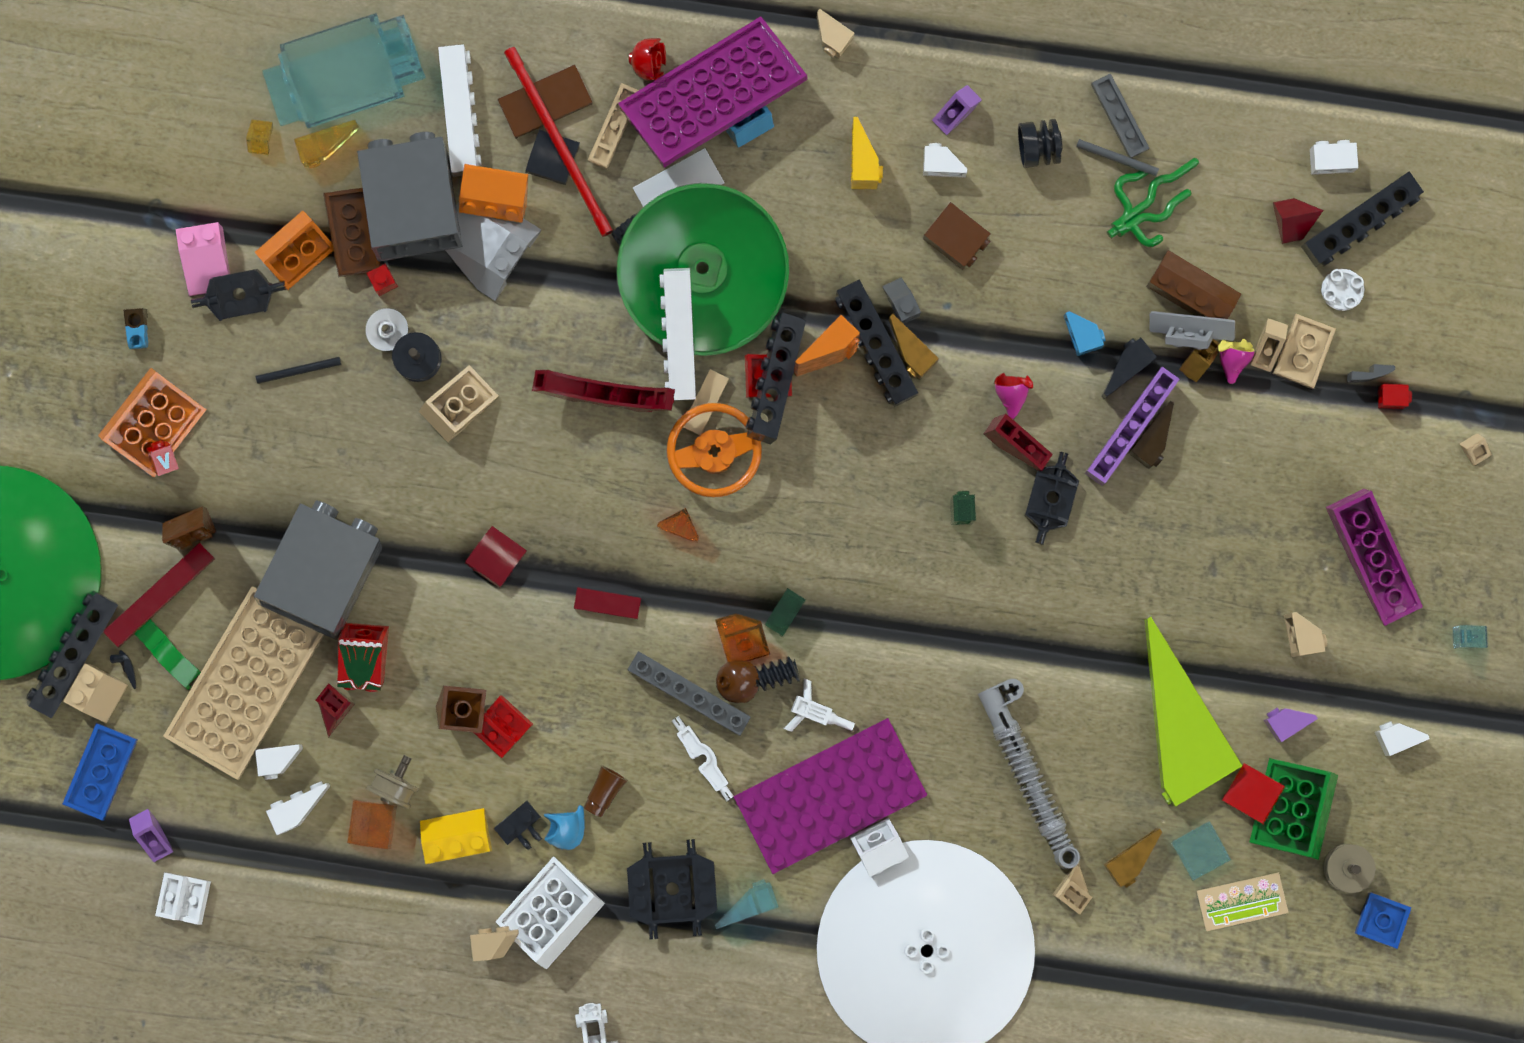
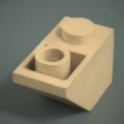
M509 926L497 927L496 932H492V928L478 929L479 934L470 935L473 961L503 958L518 936V929L509 930Z

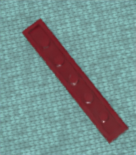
M201 543L197 544L110 624L103 633L118 648L121 647L211 564L215 558Z

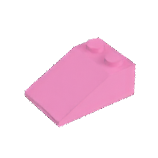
M218 222L175 229L189 296L206 294L211 278L230 274L223 227Z

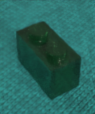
M958 491L951 497V525H970L976 521L975 494L969 495V491Z
M787 588L764 626L783 638L806 599Z

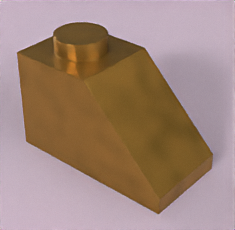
M1212 339L1208 349L1198 350L1194 348L1179 370L1186 377L1197 382L1219 353L1218 345L1220 343Z

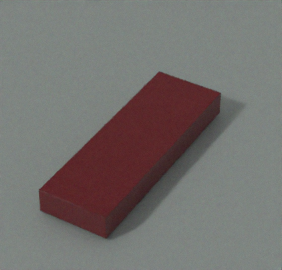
M577 587L574 609L638 620L641 598Z

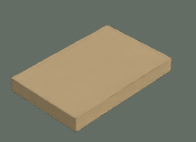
M1295 314L1273 374L1314 389L1336 328Z

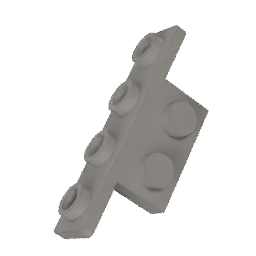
M1151 311L1149 330L1150 332L1165 333V344L1173 345L1174 347H1193L1201 350L1208 349L1212 339L1233 341L1235 339V320Z

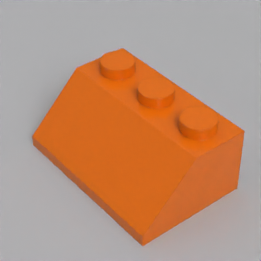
M465 164L459 196V213L522 223L527 207L528 174Z
M301 211L256 250L255 254L280 282H285V286L289 290L333 252L332 242L304 211Z

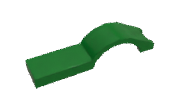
M150 619L135 633V636L187 690H190L192 687L189 684L200 675L201 671L173 645L169 637Z

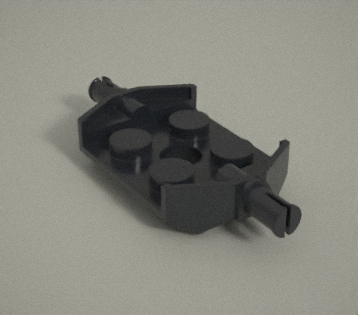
M253 269L211 278L206 295L203 298L191 299V304H193L192 308L208 307L217 319L222 321L227 318L266 312L271 295L274 292L286 290L284 281L274 284L270 283L261 271ZM236 288H241L245 291L244 299H237L234 296Z
M1059 452L1060 454L1055 466L1044 467L1042 471H1036V477L1024 516L1038 528L1035 541L1037 544L1040 541V544L1044 545L1046 533L1050 530L1064 528L1068 524L1079 480L1074 474L1066 469L1065 464L1068 453ZM1049 492L1057 493L1058 501L1056 503L1048 502L1047 494Z

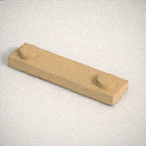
M621 83L590 153L588 162L608 170L629 122L619 108L618 103L639 90Z

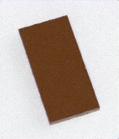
M575 65L533 83L553 121L593 104ZM524 88L498 99L515 139L544 126Z
M363 188L324 193L338 278L366 274L380 267V261L378 262L371 247Z

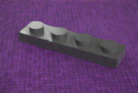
M1111 73L1092 82L1091 86L1128 157L1133 158L1149 150V146Z

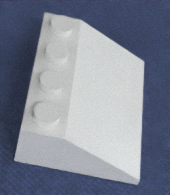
M553 856L497 919L496 923L500 927L509 926V930L518 929L519 934L514 941L537 964L547 969L605 903Z

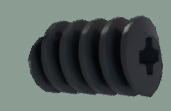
M789 656L786 657V664L781 659H778L777 666L772 661L769 662V668L764 663L761 664V671L754 666L759 679H756L758 691L759 686L764 691H767V684L772 689H775L776 682L782 687L784 686V679L789 684H792V677L797 682H800L795 659L792 661Z

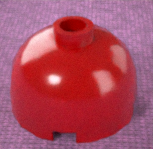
M647 38L639 41L629 54V64L632 65L635 74L643 80L655 81L664 75V72L660 71L661 63L666 66V49L664 43L659 42L662 40L660 38Z

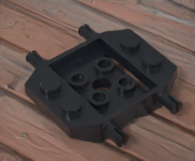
M687 839L686 855L654 857L652 855V842H648V851L647 842L642 843L643 858L627 868L630 917L649 926V939H653V931L654 939H659L658 923L691 921L693 936H697L696 927L698 928V936H702V920L718 910L714 861L697 854L695 839H691L692 848L690 847V839ZM689 866L693 868L695 909H692ZM651 868L653 871L655 912H652L649 875V869ZM671 882L676 883L679 887V891L675 895H670L666 891V886Z

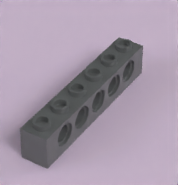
M639 651L627 669L629 672L741 736L751 718L749 715Z

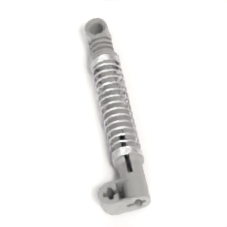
M1017 679L1006 680L979 693L978 696L994 728L993 734L996 740L1001 742L999 746L1003 747L1002 753H1006L1005 759L1010 761L1008 765L1012 766L1011 772H1015L1014 778L1019 780L1017 785L1025 784L1020 788V791L1028 790L1023 795V797H1031L1026 801V804L1034 803L1029 807V810L1037 809L1032 814L1033 817L1040 816L1035 820V823L1043 822L1038 826V829L1043 837H1046L1047 840L1050 839L1048 843L1049 845L1052 844L1051 850H1055L1053 851L1055 863L1061 868H1073L1080 861L1079 852L1072 843L1069 844L1070 838H1066L1068 836V833H1064L1066 831V823L1062 816L1059 817L1062 813L1056 815L1053 813V811L1058 809V807L1051 808L1050 806L1055 803V800L1050 802L1047 800L1053 794L1045 796L1044 792L1048 791L1049 788L1042 789L1041 786L1046 784V781L1039 783L1038 780L1043 775L1036 777L1040 769L1036 768L1037 762H1033L1034 756H1030L1029 752L1031 750H1028L1026 747L1028 743H1024L1025 737L1020 735L1022 733L1018 722L1012 718L1007 704L1022 696L1024 691L1023 685ZM999 686L1002 692L1008 690L1009 686L1015 688L1013 694L1005 695L1007 702L1004 701L998 689ZM1066 851L1072 856V860L1068 864L1062 858Z

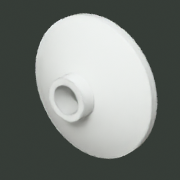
M380 309L368 319L365 330L366 337L370 344L379 350H393L396 342L402 336L408 334L407 321L400 312L394 309ZM383 325H388L387 331H382Z

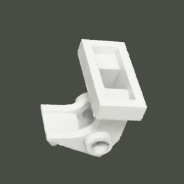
M588 1003L579 1007V1014H576L575 1018L577 1028H582L584 1043H618V1040L607 1042L604 1023H608L606 1010L601 1008V1003ZM598 1022L600 1034L588 1036L586 1023Z

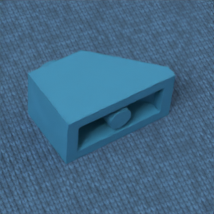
M1070 311L1064 314L1077 356L1104 346L1103 342L1106 341L1102 329H1098L1097 324Z

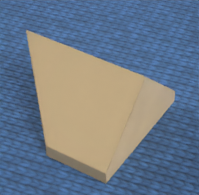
M1078 863V865L1069 870L1052 895L1080 915L1092 899V896L1089 895Z

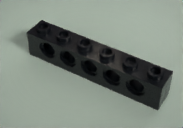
M1409 171L1305 242L1301 248L1315 267L1320 264L1324 267L1334 260L1333 255L1338 252L1342 255L1352 248L1350 246L1352 242L1357 240L1359 243L1369 236L1367 232L1372 228L1377 231L1386 224L1384 220L1391 216L1394 219L1403 213L1402 208L1408 204L1412 207L1421 200L1419 196L1424 191ZM1394 193L1401 194L1403 197V201H1396L1394 198ZM1377 205L1384 206L1385 214L1377 211ZM1359 217H1365L1368 220V225H1362L1359 222ZM1343 228H1346L1350 231V238H1346L1343 236ZM1326 240L1333 243V250L1325 247L1324 242Z
M860 279L837 290L835 301L839 309L843 308L847 314L844 318L860 332L858 346L864 347L866 354H864L865 360L869 366L873 365L876 371L874 377L879 385L883 384L886 390L883 394L888 404L892 403L896 407L916 397L918 391ZM852 302H859L862 308L859 311H853L849 305ZM864 320L869 321L871 328L869 330L861 329L859 326L860 322ZM877 339L880 341L881 347L879 349H872L869 342ZM887 358L891 362V366L889 368H882L879 365V360ZM897 377L901 385L892 387L889 384V379Z
M782 312L772 321L770 328L773 331L772 337H769L766 344V350H768L767 357H764L761 363L762 377H759L756 383L757 397H754L751 403L752 417H749L746 423L747 437L770 445L777 440L795 368V361L797 360L806 324L804 319ZM781 334L787 337L788 342L781 339ZM776 354L782 356L783 362L777 360ZM771 374H775L777 376L778 382L774 381L771 378ZM766 393L773 397V402L766 398ZM761 413L767 415L768 422L761 418Z
M94 590L91 594L87 593L84 597L82 610L80 613L76 612L70 622L73 624L69 632L65 631L59 641L62 644L58 650H53L48 659L50 662L47 669H42L37 678L39 683L36 688L32 687L26 696L29 707L50 718L54 716L118 607L115 601ZM91 610H97V619L92 621L88 620V612ZM86 629L87 636L84 639H77L76 633L78 630ZM68 648L76 649V655L73 658L65 657V651ZM57 667H64L65 673L61 677L54 676V670ZM46 686H53L54 692L50 696H45L42 693L43 689Z

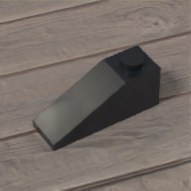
M1141 337L1137 341L1133 338L1124 345L1125 350L1121 353L1104 389L1103 399L1107 398L1157 358Z

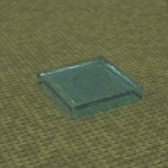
M1210 821L1171 842L1192 881L1231 860Z

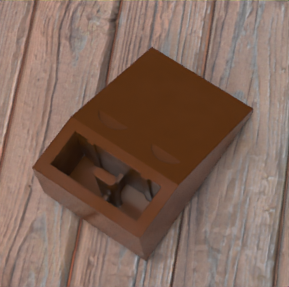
M202 506L164 522L162 541L166 545L184 550L191 547L192 542L196 540L202 542L212 538V534L217 531L207 508Z

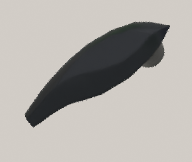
M122 650L119 651V654L111 655L110 662L112 664L121 663L123 671L126 673L133 689H136L135 671L128 655Z

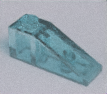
M765 879L752 883L753 888H750L715 924L716 929L778 908L779 906L771 883H766Z

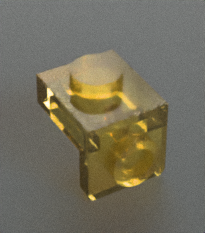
M251 120L246 137L249 153L269 155V141L273 131V122Z

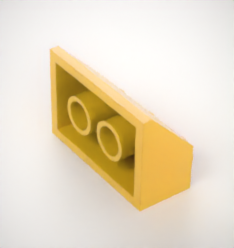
M484 808L420 821L421 844L425 864L492 851Z

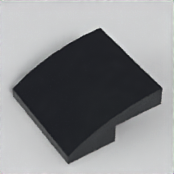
M539 130L525 173L566 185L570 174L549 134L546 131ZM562 137L575 160L580 142Z

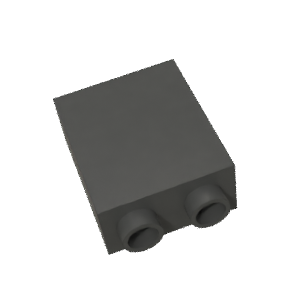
M419 132L410 136V142L393 145V142L389 139H378L367 144L368 149L357 151L371 247L378 262L463 247L449 156L443 137L435 138V134L432 132Z
M315 500L312 508L301 503L299 504L254 598L258 605L337 640L382 550L380 539L375 537L378 528L358 518L354 519L351 526L336 520L339 513L337 509L324 502Z

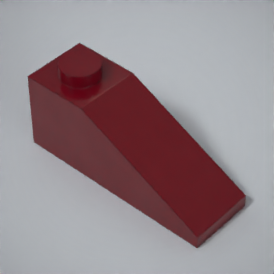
M1006 413L995 417L983 433L1000 449L1038 471L1044 469L1053 455Z

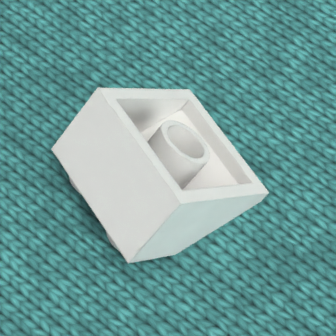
M889 818L850 836L870 877L880 874L885 869L898 865L909 858Z

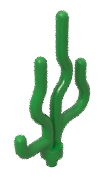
M1193 158L1173 173L1154 178L1150 182L1147 198L1134 208H1132V204L1123 192L1122 187L1127 182H1136L1144 178L1148 173L1139 170L1136 173L1120 176L1115 182L1114 192L1122 203L1124 212L1120 218L1111 223L1112 228L1107 231L1108 236L1111 239L1116 235L1122 237L1131 231L1143 246L1154 247L1163 241L1162 235L1158 234L1152 239H1148L1137 225L1144 221L1156 223L1167 220L1172 215L1175 207L1191 196V190L1185 189L1172 198L1160 214L1140 213L1152 205L1156 197L1157 187L1160 184L1171 183L1196 167L1199 164V160Z

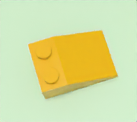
M853 117L851 189H877L878 183H882L883 166H879V159L859 118Z

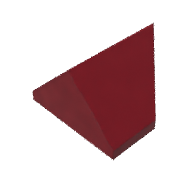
M1295 198L1273 202L1281 243L1285 244L1303 240L1324 210Z
M328 683L316 698V701L319 704L329 738L355 703Z

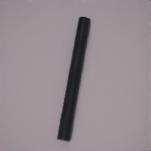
M340 357L257 375L256 381L257 384L339 366L342 365Z

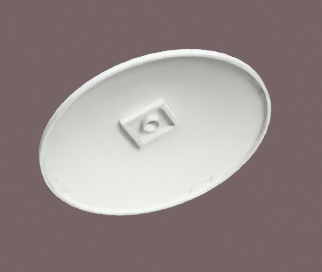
M917 840L903 842L909 858L871 877L862 861H860L844 876L832 892L825 906L818 930L817 962L820 978L827 997L838 1016L857 1036L867 1043H985L993 1038L1005 1027L1019 1009L1027 993L1034 968L1035 944L1032 923L1026 906L1014 885L1003 872L983 856L967 848L943 841ZM926 944L931 945L933 948V953L929 957H924L921 954V948Z

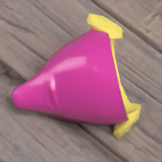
M1242 339L1241 342H1226V340H1222L1218 345L1220 362L1227 382L1230 384L1236 382L1240 372L1249 364L1254 356L1255 350L1252 348L1253 345L1245 339Z

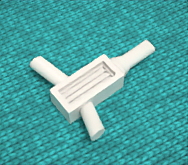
M804 679V698L796 696L790 712L797 715L784 729L792 732L804 718L823 725L835 724L850 731L853 730L855 723L838 717L832 712L831 708L813 702L812 683Z

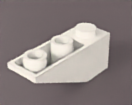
M322 781L310 786L311 790L304 794L302 791L290 795L291 800L285 803L280 800L271 804V809L266 812L276 835H281L300 826L329 789L330 784H323Z

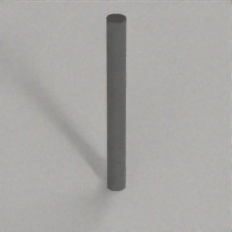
M1081 139L1078 140L1076 147L1153 176L1158 174L1159 168Z

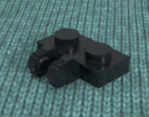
M528 800L493 828L507 845L518 838L527 850L532 847L530 842L522 835L526 829L530 831L533 838L538 842L542 839L532 826L541 816Z

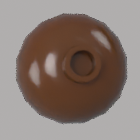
M735 660L727 662L719 669L716 676L718 693L729 702H749L754 698L758 687H756V679H759L757 670L748 661Z

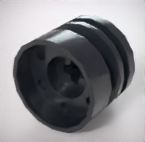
M1056 119L1049 120L1048 128L1046 121L1041 120L1039 131L1036 130L1034 122L1018 124L1019 151L1024 168L1037 167L1040 156L1043 157L1046 165H1050L1051 156L1054 164L1061 163L1062 136Z

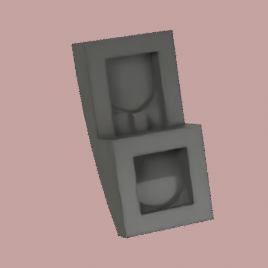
M1373 364L1369 367V372L1352 371L1347 375V383H1360L1379 379L1393 372L1395 366Z

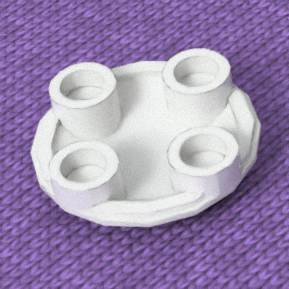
M1335 269L1326 276L1322 283L1321 292L1323 299L1335 310L1346 311L1353 309L1361 302L1364 296V281L1362 277L1351 270Z

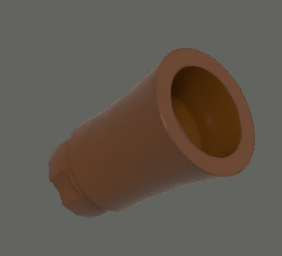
M601 765L598 777L587 797L588 800L584 805V809L598 817H602L605 810L610 807L612 801L628 780L612 769Z

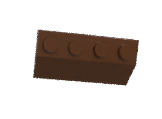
M1169 250L1146 286L1194 316L1228 319L1241 296L1240 292Z

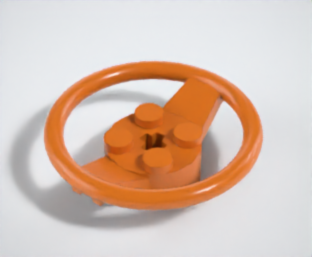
M707 403L690 409L674 424L668 437L667 458L675 478L689 491L705 497H723L739 491L751 481L761 461L762 446L761 441L747 437V433L728 435L725 431L708 430L695 439V444L675 451L676 441L681 429L689 420L699 414L723 412L735 417L746 427L749 417L740 410L726 404ZM715 446L716 449L719 448L721 450L718 452L717 457H713L712 454L709 455L708 451H711V447ZM753 450L752 461L747 472L737 482L724 488L710 489L701 487L690 481L681 471L684 468H701L710 474H719L728 470L735 458Z

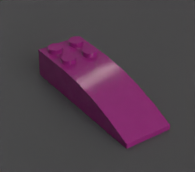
M1362 489L1327 506L1326 510L1342 546L1382 624L1386 626L1422 608V603L1373 492Z

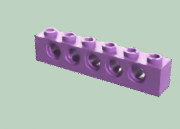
M1164 367L1158 370L1085 472L1088 477L1101 486L1107 482L1180 380L1178 377Z

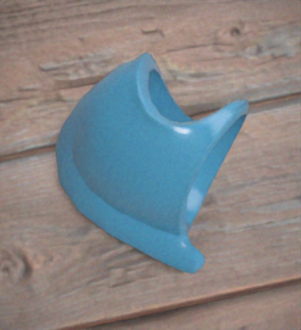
M579 805L576 812L544 814V817L550 821V829L544 839L546 842L564 850H571L580 845L585 829L583 806Z

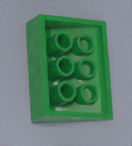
M1269 758L1265 775L1282 784L1285 788L1264 824L1254 820L1249 843L1319 860L1338 775L1325 770Z

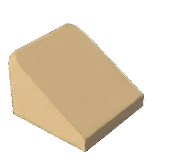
M1475 434L1460 443L1461 448L1473 466L1492 455L1486 439L1480 434Z

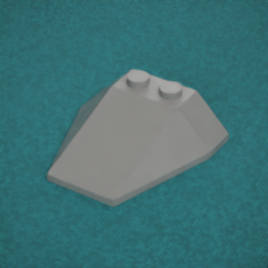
M458 202L456 207L463 247L445 251L478 291L496 301L507 284L506 279L527 247L531 248L542 230L524 218L523 222L520 223L459 213Z

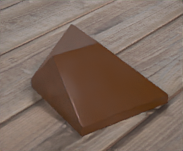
M443 685L436 704L438 729L482 733L487 690Z

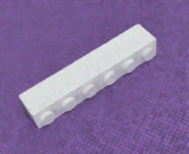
M464 44L438 47L450 166L453 177L463 176L465 164L482 167L481 156L477 155L476 147H480L479 136L474 133V126H477L476 113H472V105H475L474 92H470L473 76L472 71L468 72L467 64L471 63L470 51H466Z
M690 268L664 269V275H660V288L665 290V296H661V309L666 311V318H662V331L667 332V339H663V352L668 353V360H664V373L669 374V382H665V388L675 389L674 400L696 399Z

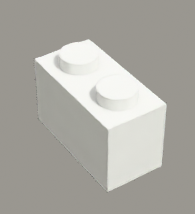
M1350 140L1337 141V144H1329L1328 141L1316 142V145H1313L1310 149L1311 174L1355 172L1358 169L1357 143H1350Z

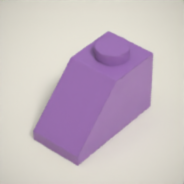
M966 85L951 97L932 121L948 135L976 108L982 99Z
M1277 707L1267 713L1268 718L1263 721L1276 741L1283 742L1318 718L1313 714L1286 708L1279 710Z
M149 809L129 819L133 836L153 862L173 852L159 822Z

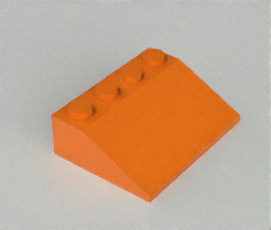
M840 315L795 361L794 374L798 377L841 362L845 358L849 360L857 352L860 332Z
M150 368L98 436L102 441L152 477H155L157 474L153 470L146 448L151 447L153 442L163 440V442L167 441L171 445L174 453L207 409L154 369Z

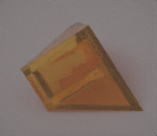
M686 508L658 522V529L696 543L699 542V536Z

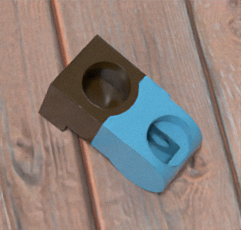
M147 309L123 310L129 349L148 348Z

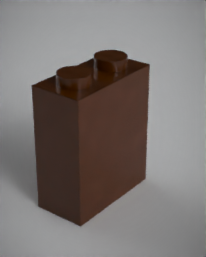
M950 202L924 234L923 240L960 269L964 270L966 266L970 268L977 260L976 253L979 250L984 251L991 241L988 238L991 233Z

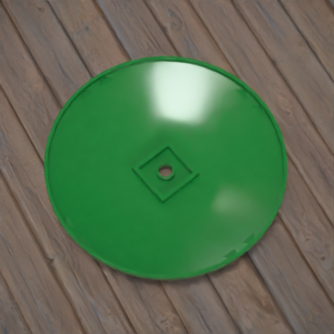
M0 466V680H8L33 673L50 664L48 659L53 650H58L62 644L59 642L65 631L69 632L73 624L70 622L76 612L80 613L84 606L82 601L86 594H91L93 590L99 593L102 568L99 545L94 530L87 516L75 500L61 487L36 473L10 466ZM94 610L88 612V620H90ZM80 629L77 631V639L80 637L84 629Z

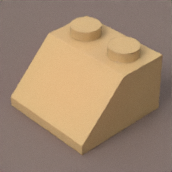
M1297 612L1284 615L1291 658L1325 652L1327 638L1325 634H1322L1320 628Z
M85 663L63 702L107 723L128 684L91 664Z

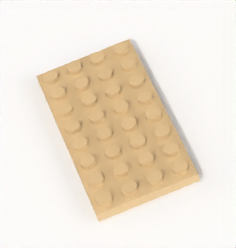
M253 586L163 735L166 739L237 780L241 778L254 756L255 750L258 749L324 637L322 633L258 605L254 598L257 588Z

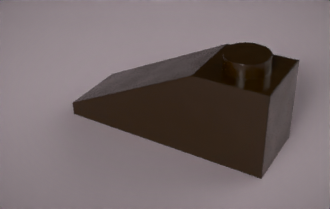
M1172 401L1167 403L1129 452L1132 457L1148 469L1153 465L1157 467L1164 458L1161 454L1166 447L1174 406Z

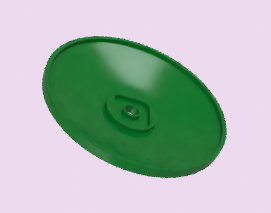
M693 183L667 190L649 201L636 214L627 227L617 258L618 286L629 315L646 335L662 346L663 339H667V332L662 331V318H666V311L661 309V296H665V290L660 288V275H664V269L690 268L694 355L706 356L726 353L756 338L767 328L778 313L783 303L789 280V258L786 244L770 214L748 195L734 188L713 183ZM699 262H706L708 264L706 273H699L696 270Z

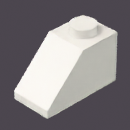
M930 143L929 146H925L923 176L966 177L967 168L947 147H942V144Z
M1391 721L1380 725V730L1375 732L1385 756H1391L1430 739L1425 733L1400 723L1392 724Z
M302 745L255 750L258 776H264L265 780L277 779L278 774L284 773L302 751Z

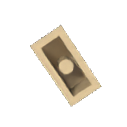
M819 9L817 12V22L821 44L824 48L823 51L831 57L836 56L840 58L854 39V32Z
M1269 318L1267 319L1260 334L1251 366L1269 372L1272 371L1286 340L1288 325Z

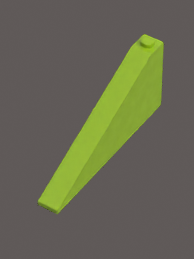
M1149 617L1144 621L1160 781L1163 790L1161 795L1167 805L1171 804L1176 807L1242 767V764L1152 617Z

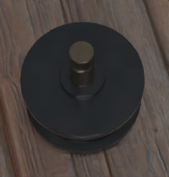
M413 332L402 336L396 342L392 351V361L396 370L405 379L412 382H424L437 374L442 363V355L438 345L431 337L424 333Z

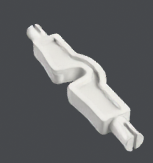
M676 717L679 724L675 719L671 722L679 731L677 736L684 744L690 758L695 759L702 754L707 757L706 762L699 766V771L710 782L715 791L721 792L727 802L730 800L729 797L732 798L734 795L726 786L728 781L717 767V759L710 747L700 742L690 726L686 727L680 717Z

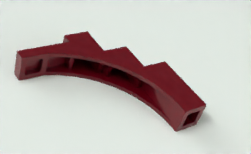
M535 370L532 387L533 392L572 402H589L604 407H620L636 412L672 411L675 389L616 384L576 377L551 370Z

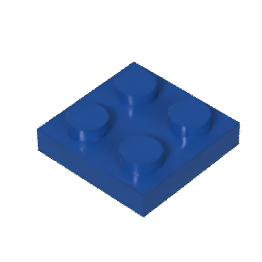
M1368 892L1355 934L1398 949L1412 907Z

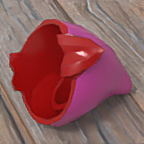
M1002 373L995 378L993 384L1008 416L1014 419L1025 403L1029 389L1033 388V382L1028 375L1026 378L1005 376Z

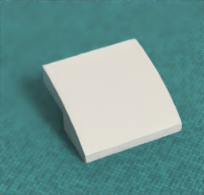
M164 873L155 916L202 925L211 881Z

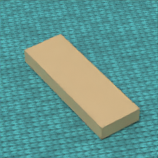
M710 369L690 409L702 404L718 403L729 378ZM706 412L695 416L683 428L700 436L713 412Z

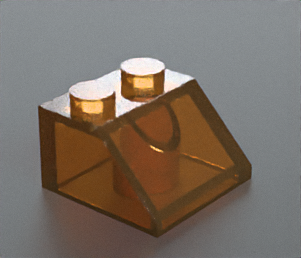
M353 800L347 843L391 849L397 805Z

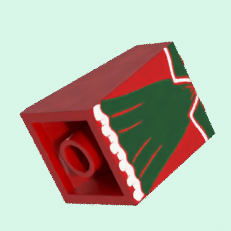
M345 624L338 642L337 687H343L345 690L365 689L367 692L381 691L385 677L389 626Z

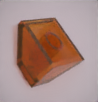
M739 614L715 619L727 662L735 660L751 661L770 655L761 621Z

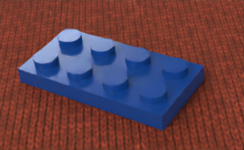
M96 723L62 804L97 819L105 820L138 739Z

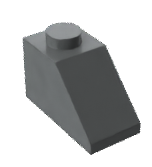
M902 277L882 286L896 317L903 324L920 316L919 306Z

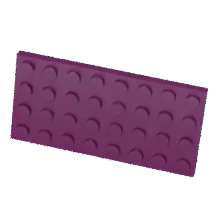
M760 16L622 100L618 105L665 168L807 81L808 77Z
M886 718L733 797L772 874H775L926 797L927 793L889 719Z

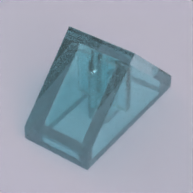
M1460 625L1453 627V649L1488 648L1487 626Z

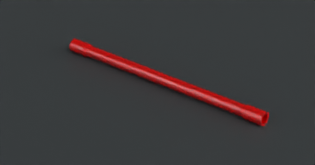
M515 47L508 48L504 51V54L510 66L517 74L589 209L601 236H608L613 232L612 227L597 204L527 73L519 53Z

